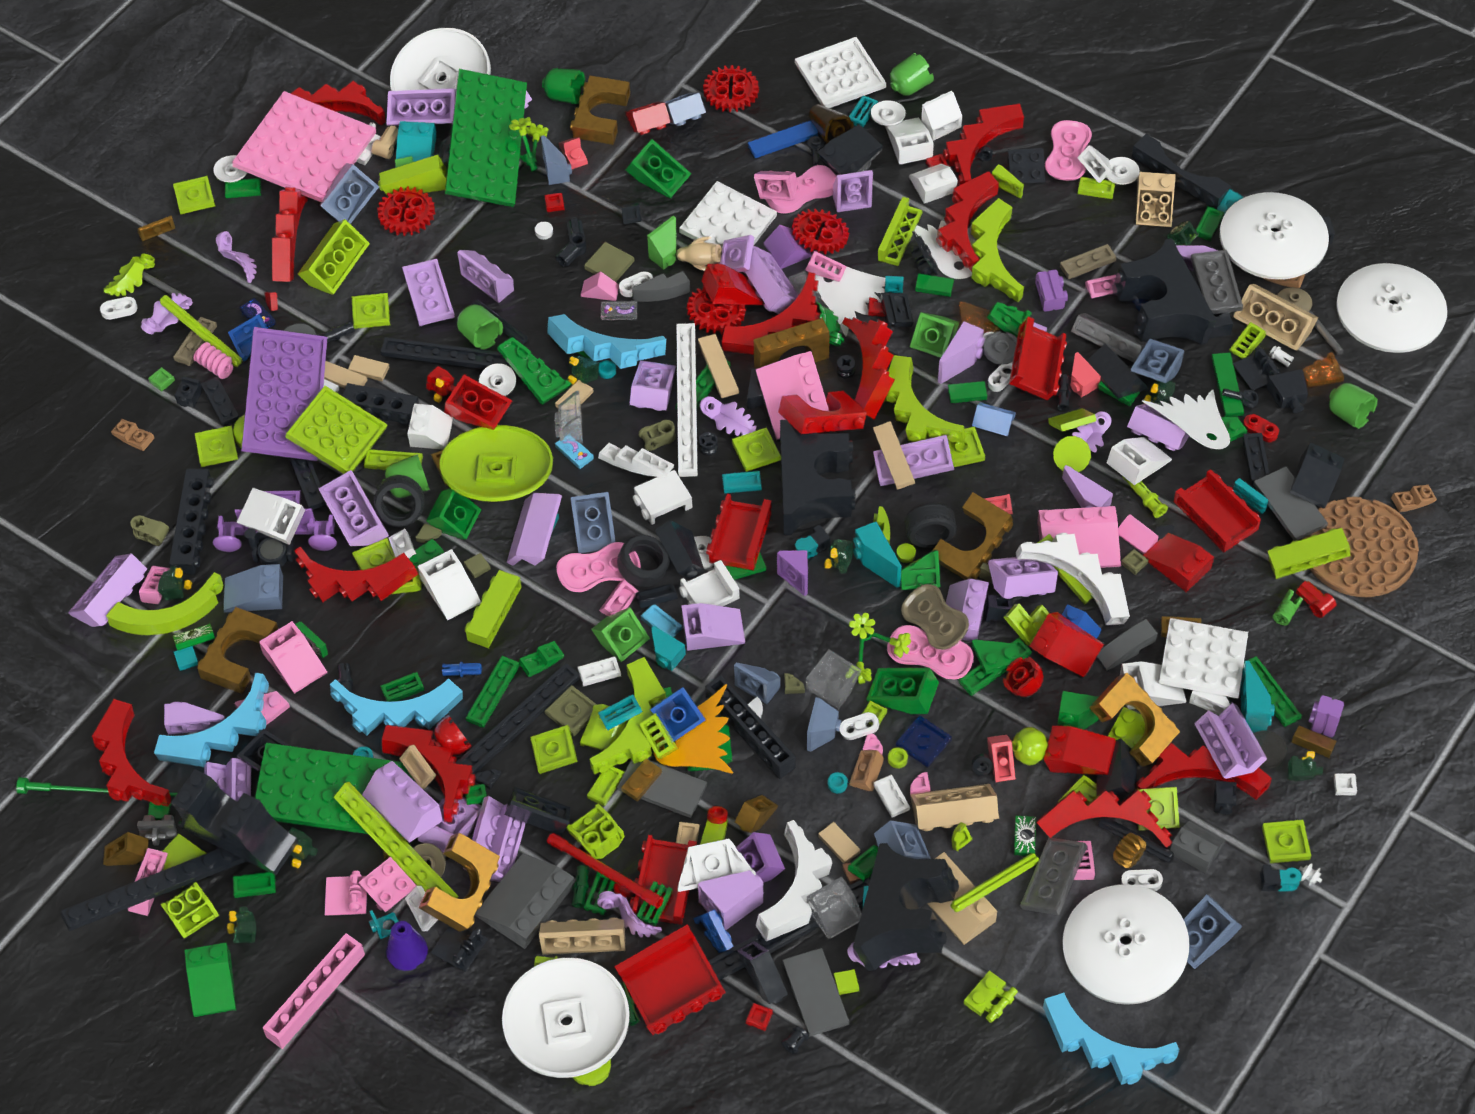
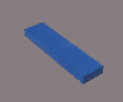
M808 121L748 142V148L754 158H758L807 141L813 136H818V131L812 121Z

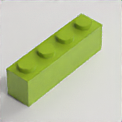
M1342 528L1331 529L1326 533L1312 535L1307 539L1296 540L1288 545L1276 546L1268 550V559L1276 579L1351 556L1350 546Z
M501 570L498 571L496 576L492 577L488 591L483 593L480 606L475 608L471 622H468L465 627L469 642L486 648L490 647L522 588L520 577Z

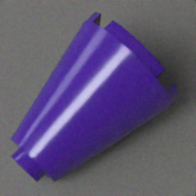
M396 922L391 928L386 948L387 959L399 970L408 971L417 968L416 966L426 960L428 954L427 943L408 922Z

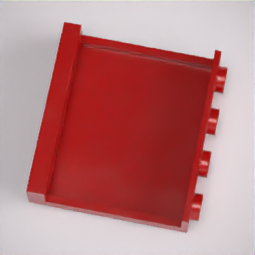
M688 924L615 966L652 1035L664 1032L671 1024L683 1021L688 1014L702 1010L704 1005L719 1000L726 993Z

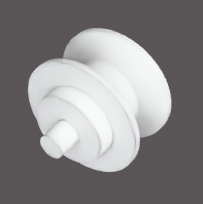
M1312 863L1304 868H1299L1302 871L1301 881L1307 879L1309 886L1317 881L1321 883L1322 879L1319 878L1321 875L1319 873L1320 868L1317 870L1312 869Z

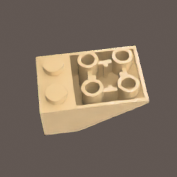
M1139 173L1136 225L1172 227L1175 174Z

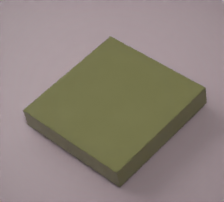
M605 242L584 267L593 274L602 272L617 282L632 265L634 257Z
M571 685L545 710V715L561 727L568 725L571 735L574 737L588 724L593 706L597 704Z

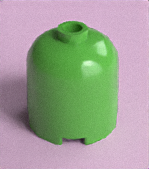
M913 53L892 69L890 85L895 92L898 91L902 95L909 96L934 81L933 73L929 74L927 70L929 64L920 54L916 56V53Z
M481 305L467 306L461 311L457 319L458 330L475 347L481 350L493 346L496 343L494 340L503 331L502 322Z
M1351 383L1341 384L1334 388L1329 395L1331 412L1358 429L1369 421L1366 417L1370 411L1374 413L1378 401L1373 394Z
M418 454L392 463L385 470V478L394 475H404L415 480L421 486L423 492L430 490ZM403 488L390 490L392 495L397 498L412 495Z

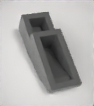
M683 271L669 278H666L663 273L632 287V297L634 301L639 302L661 301L679 297L690 292V281Z
M1145 619L1105 646L1098 654L1097 660L1108 671L1138 655L1139 651L1144 647L1156 642L1158 633L1148 620Z

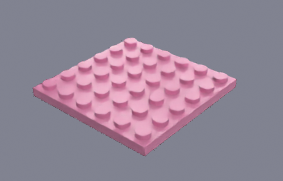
M284 91L235 157L232 164L235 168L284 188L296 187V190H301L302 195L322 202L335 177L345 164H355L376 134V128Z

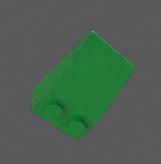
M653 139L650 140L625 169L637 181L668 198H671L691 175L685 167Z
M878 668L866 700L909 714H928L939 682L930 668Z
M227 943L186 949V970L193 1016L198 1017L236 1010L231 953Z

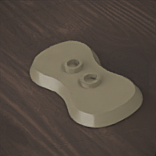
M924 584L916 588L907 596L902 604L901 611L904 619L920 626L925 631L930 645L936 649L945 650L954 647L965 637L968 631L969 620L963 612L948 606L943 599L940 589L935 585Z

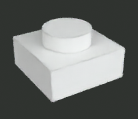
M1334 774L1335 795H1356L1355 774Z

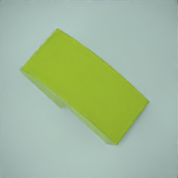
M879 506L878 514L874 513L873 522H877L890 545L888 516L884 508Z

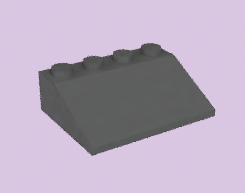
M522 853L476 911L475 916L525 949L539 932L541 923L547 922L571 891L574 877L558 866Z

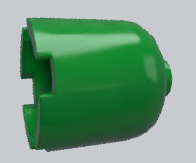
M553 68L543 78L542 87L546 96L551 100L579 104L580 95H583L581 90L582 86L584 87L585 75L580 70Z

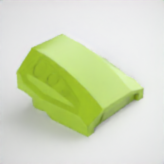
M604 704L594 705L589 722L582 735L580 746L584 747L586 745L602 751L605 750L620 736L629 720L607 731L598 712L610 706Z
M599 804L595 805L594 809L573 824H568L566 827L569 833L595 859L604 858L615 850L625 837L623 830Z
M197 882L171 900L161 904V907L167 913L183 939L219 916Z

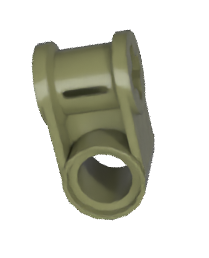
M662 420L642 428L639 431V436L645 442V449L652 451L674 442L676 439L674 423L670 420Z
M141 515L133 517L130 522L135 538L155 546H160L170 530L169 526L165 523Z

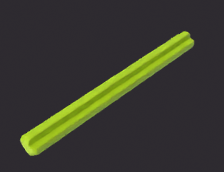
M164 295L160 299L162 306L205 342L215 346L221 353H225L227 357H231L232 364L235 367H238L243 362L239 355L171 298Z
M1035 853L1029 854L953 900L950 905L954 912L963 910L1035 866L1039 858Z

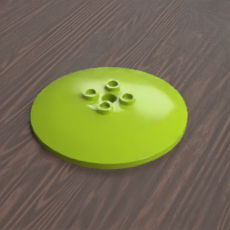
M497 425L495 430L479 427L464 432L449 442L440 457L441 476L452 490L471 499L491 502L512 500L530 494L545 483L553 467L552 452L542 438L526 429L508 425Z

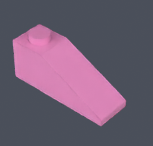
M148 848L135 881L163 871L168 853ZM155 898L128 908V911L148 916Z

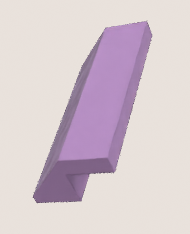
M533 493L525 499L506 563L513 566L523 559L533 565H537L545 558L562 495Z
M1232 703L1219 716L1207 711L1195 723L1224 778L1227 779L1252 773L1267 760L1266 755L1236 704Z
M231 758L227 765L207 762L204 765V774L212 777L219 788L234 800L238 801L243 793L251 796V766L240 759Z
M487 796L483 799L472 840L500 856L498 861L499 867L490 879L500 882L515 863L526 823L504 815L507 804L503 805L492 797Z

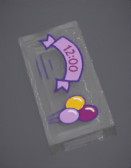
M637 301L601 302V320L637 319Z

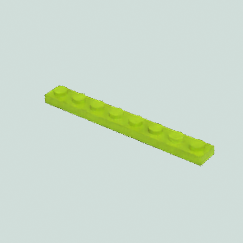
M346 782L334 796L337 802L417 886H422L425 892L430 888L437 887L454 898L459 897L350 782Z

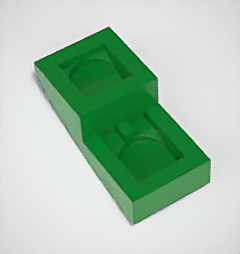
M553 641L538 647L537 652L520 658L519 664L526 675L530 677L557 663L564 657V654L556 642Z

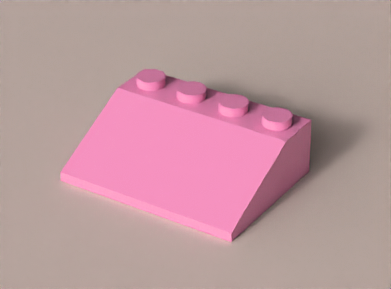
M811 351L756 369L776 440H780V420H786L778 413L782 396L798 395L811 407L822 411H829Z
M1115 506L1039 510L1037 524L1040 541L1048 534L1053 538L1059 533L1075 534L1079 555L1086 552L1098 554L1100 568L1121 566Z

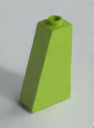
M435 155L379 173L380 181H378L380 190L384 191L386 195L387 193L393 194V189L397 192L400 191V187L406 190L407 186H409L410 190L416 187L417 192L422 189L423 193L445 190L447 168L439 155Z

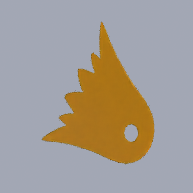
M727 684L698 706L706 720L675 741L678 747L677 750L662 759L657 758L655 752L653 753L659 763L673 767L711 768L733 774L731 768L719 758L727 755V753L717 748L730 740L729 736L718 732L727 723L729 718L715 717L724 707V705L717 707L716 705L723 696ZM662 736L661 738L656 740V743L661 742L665 738ZM665 745L660 747L661 751L665 749Z

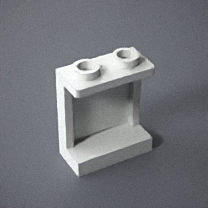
M675 470L670 471L664 478L657 477L634 487L635 495L633 500L636 506L640 505L644 519L649 520L651 525L655 524L656 517L683 506L685 511L692 508V497Z
M721 560L714 563L713 570L688 582L684 578L680 579L679 591L683 598L686 597L689 601L688 605L703 603L725 606L740 599L739 587Z

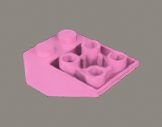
M293 621L259 641L263 655L294 694L327 673L306 638Z

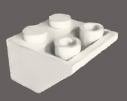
M952 91L922 104L921 121L928 129L932 141L962 126V114Z

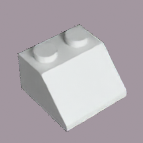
M943 164L909 175L924 204L953 194L954 188L957 187L958 180L949 166Z
M414 404L408 429L410 447L444 450L448 445L453 417L433 405Z

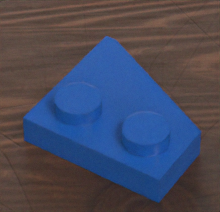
M260 314L228 332L243 362L251 355L254 327L268 329Z
M715 909L693 918L696 924L701 922L707 929L704 931V934L712 942L718 953L734 947L732 938L725 930L722 918Z

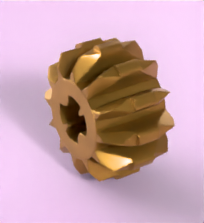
M1133 833L1127 834L1116 846V850L1113 852V859L1120 866L1128 869L1132 868L1146 850V842L1138 835Z

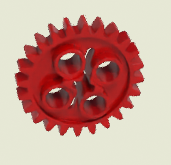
M731 65L730 69L724 66V70L718 67V72L712 71V75H707V79L704 80L703 91L706 102H710V106L715 105L716 110L721 107L722 112L728 109L729 113H731L732 109L738 112V108L745 110V105L750 107V102L755 103V98H758L759 86L756 76H752L751 71L746 73V68L740 70V66L734 69L733 65ZM730 78H733L732 99H729Z
M407 186L406 190L400 187L398 192L393 189V194L387 193L388 198L382 197L383 202H379V208H377L380 224L384 225V229H389L390 233L396 231V235H399L400 232H403V235L406 236L407 232H409L412 236L413 231L420 233V228L426 230L425 225H431L430 220H434V202H432V197H428V193L423 194L422 189L417 192L416 187L412 190L409 189V186Z
M808 209L807 213L802 211L801 215L797 214L791 230H793L792 235L795 236L794 240H799V245L804 244V249L809 247L810 252L817 250L820 253V251H823L826 255L827 251L833 254L834 250L839 252L840 248H844L848 241L849 228L846 227V223H841L842 218H836L837 214L830 215V211L824 213L823 209L820 212L817 209H814V212ZM825 223V225H824V227L822 228V231H821V233H820L819 239L816 240V237H817V235L819 234V231H820V228H821L822 224Z
M704 285L702 290L697 288L696 293L692 292V296L689 297L687 303L689 320L694 321L695 326L700 325V330L706 328V333L713 330V334L716 331L723 334L725 326H740L741 321H744L745 305L713 304Z

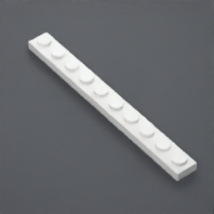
M695 323L677 324L679 477L698 476Z

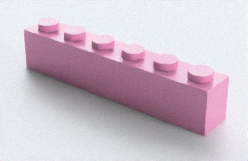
M345 934L264 1025L263 1030L266 1038L283 1049L365 956L362 944L348 934Z

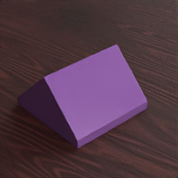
M779 225L766 239L764 246L772 254L781 269L812 256L808 248L804 249V244L799 245V240H794L795 236L792 235L793 230L791 228Z
M807 550L779 551L777 553V574L804 596L808 594Z

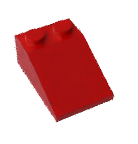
M707 264L701 281L713 304L762 305L763 303L762 299L757 296L755 287L748 282V277L724 264Z
M463 375L447 399L444 413L461 422L495 430L511 405L512 400Z
M1170 533L1143 554L1148 559V563L1185 592L1211 569L1214 556L1200 545Z
M1058 612L1047 615L1030 644L1032 649L1047 659L1082 677L1086 676L1104 646L1098 639Z
M1052 726L1044 761L1050 772L1108 775L1116 739L1072 726Z

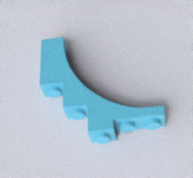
M565 314L548 317L547 333L567 354L584 351L593 361L610 358L620 369L636 366L639 360L665 355L666 338L664 336L650 339L616 338L585 329L574 323Z
M255 673L251 691L246 699L230 716L217 725L204 731L184 736L159 735L154 751L156 757L160 761L204 767L206 761L210 759V749L233 752L234 746L238 744V734L257 736L266 728V719L261 713L264 706V693H267L269 683L265 676Z
M449 678L439 687L425 695L396 702L376 701L360 697L349 692L336 679L330 684V695L332 698L345 705L344 707L347 712L352 715L353 727L358 732H363L366 736L383 721L385 725L405 727L414 718L421 727L425 726L430 730L463 699V691Z
M1065 993L1044 999L1043 1009L1061 1051L1068 1050L1072 1052L1082 1046L1091 1068H1103L1111 1062L1121 1085L1138 1082L1142 1076L1143 1069L1150 1070L1163 1062L1164 1064L1171 1063L1178 1056L1179 1048L1176 1042L1159 1048H1136L1116 1043L1101 1036L1079 1018L1069 1004Z

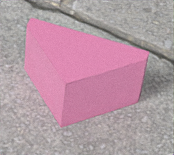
M599 272L584 280L581 297L616 301L619 284L604 273Z

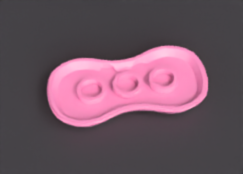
M1071 120L1059 121L1051 129L1053 150L1046 159L1045 168L1055 179L1074 181L1080 178L1086 171L1085 166L1077 157L1085 150V147L1091 140L1092 133L1090 128L1084 123Z
M813 166L803 175L797 177L798 185L794 200L766 199V202L778 213L794 212L810 200L832 196L833 184L837 176L827 166Z
M611 543L601 550L590 554L571 553L563 556L558 561L556 567L559 580L566 589L573 592L587 591L603 581H623L625 578H623L618 570L617 558L624 543ZM636 551L629 554L631 561L635 566L641 568L640 559Z
M911 625L897 628L890 636V638L898 639L901 633L910 634L911 644L907 646L909 653L905 654L903 652L901 658L894 654L895 646L890 645L888 642V654L898 663L922 665L932 669L946 679L962 678L972 666L973 651L962 641L950 649H936L930 645L925 631Z

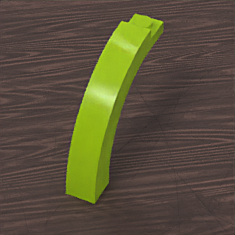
M214 572L197 593L186 601L169 608L140 610L117 602L106 615L109 625L118 630L137 635H159L185 628L203 618L218 604L216 595L222 591L224 586L221 575Z

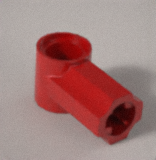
M1309 581L1303 582L1296 591V594L1310 605L1312 613L1318 618H1323L1337 606L1335 599L1330 594H1323Z

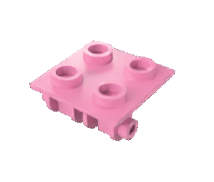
M391 857L359 882L377 903V908L384 912H387L416 887V884Z
M353 871L350 877H326L325 916L366 914L367 892L359 884L366 876H362L359 871Z

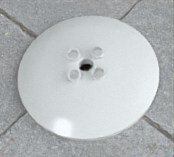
M438 28L424 32L409 41L397 55L391 69V90L456 89L459 69L490 75L491 65L489 56L481 42L463 30ZM441 76H447L444 81H439Z
M1257 193L1240 199L1227 210L1220 226L1221 245L1224 250H1227L1230 260L1242 270L1267 279H1290L1308 273L1322 261L1329 242L1328 229L1321 215L1301 199L1282 193ZM1272 228H1276V229H1278L1279 231L1274 232V231H1272L1271 229H1272Z
M1374 264L1355 271L1342 284L1336 303L1339 319L1349 334L1364 345L1385 352L1402 353L1425 347L1439 336L1447 318L1446 301L1438 286L1423 273L1399 264ZM1394 300L1398 304H1391L1389 301Z
M1113 885L1093 892L1074 908L1065 925L1063 952L1070 973L1087 992L1111 1003L1138 1004L1159 997L1177 982L1188 960L1189 936L1182 916L1165 897L1151 889L1137 885ZM1128 936L1132 941L1130 944L1124 945L1120 942V938Z
M578 958L549 960L527 971L511 988L503 1008V1031L512 1053L531 1070L550 1077H576L598 1069L608 1062L619 1050L628 1031L629 1005L620 983L609 971L600 965ZM565 1017H570L573 1021L569 1025H563L561 1020Z

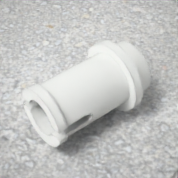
M1274 346L1269 353L1272 360L1276 359L1286 367L1291 363L1286 361L1285 358L1291 362L1294 359L1293 356L1282 351L1280 346Z

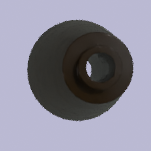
M820 104L813 106L809 112V118L826 144L852 129L854 125L849 116Z

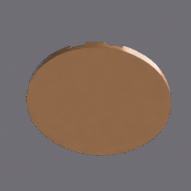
M1346 497L1343 500H1333L1327 503L1325 509L1318 508L1319 512L1328 522V525L1302 538V540L1312 535L1326 533L1331 529L1342 528L1349 543L1351 555L1310 568L1311 572L1322 583L1350 596L1375 597L1396 590L1410 578L1418 559V541L1411 525L1398 511L1377 500L1371 501L1362 499V497Z

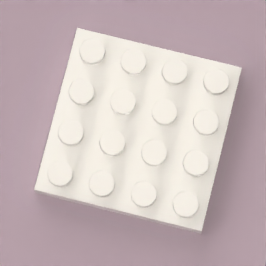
M857 37L795 59L797 68L822 106L827 108L886 88L884 78Z
M717 181L681 225L679 233L693 240L711 236V239L704 242L719 244L721 248H723L724 240L747 235L755 237V244L775 219L777 211Z
M1170 618L1159 684L1238 698L1248 632Z

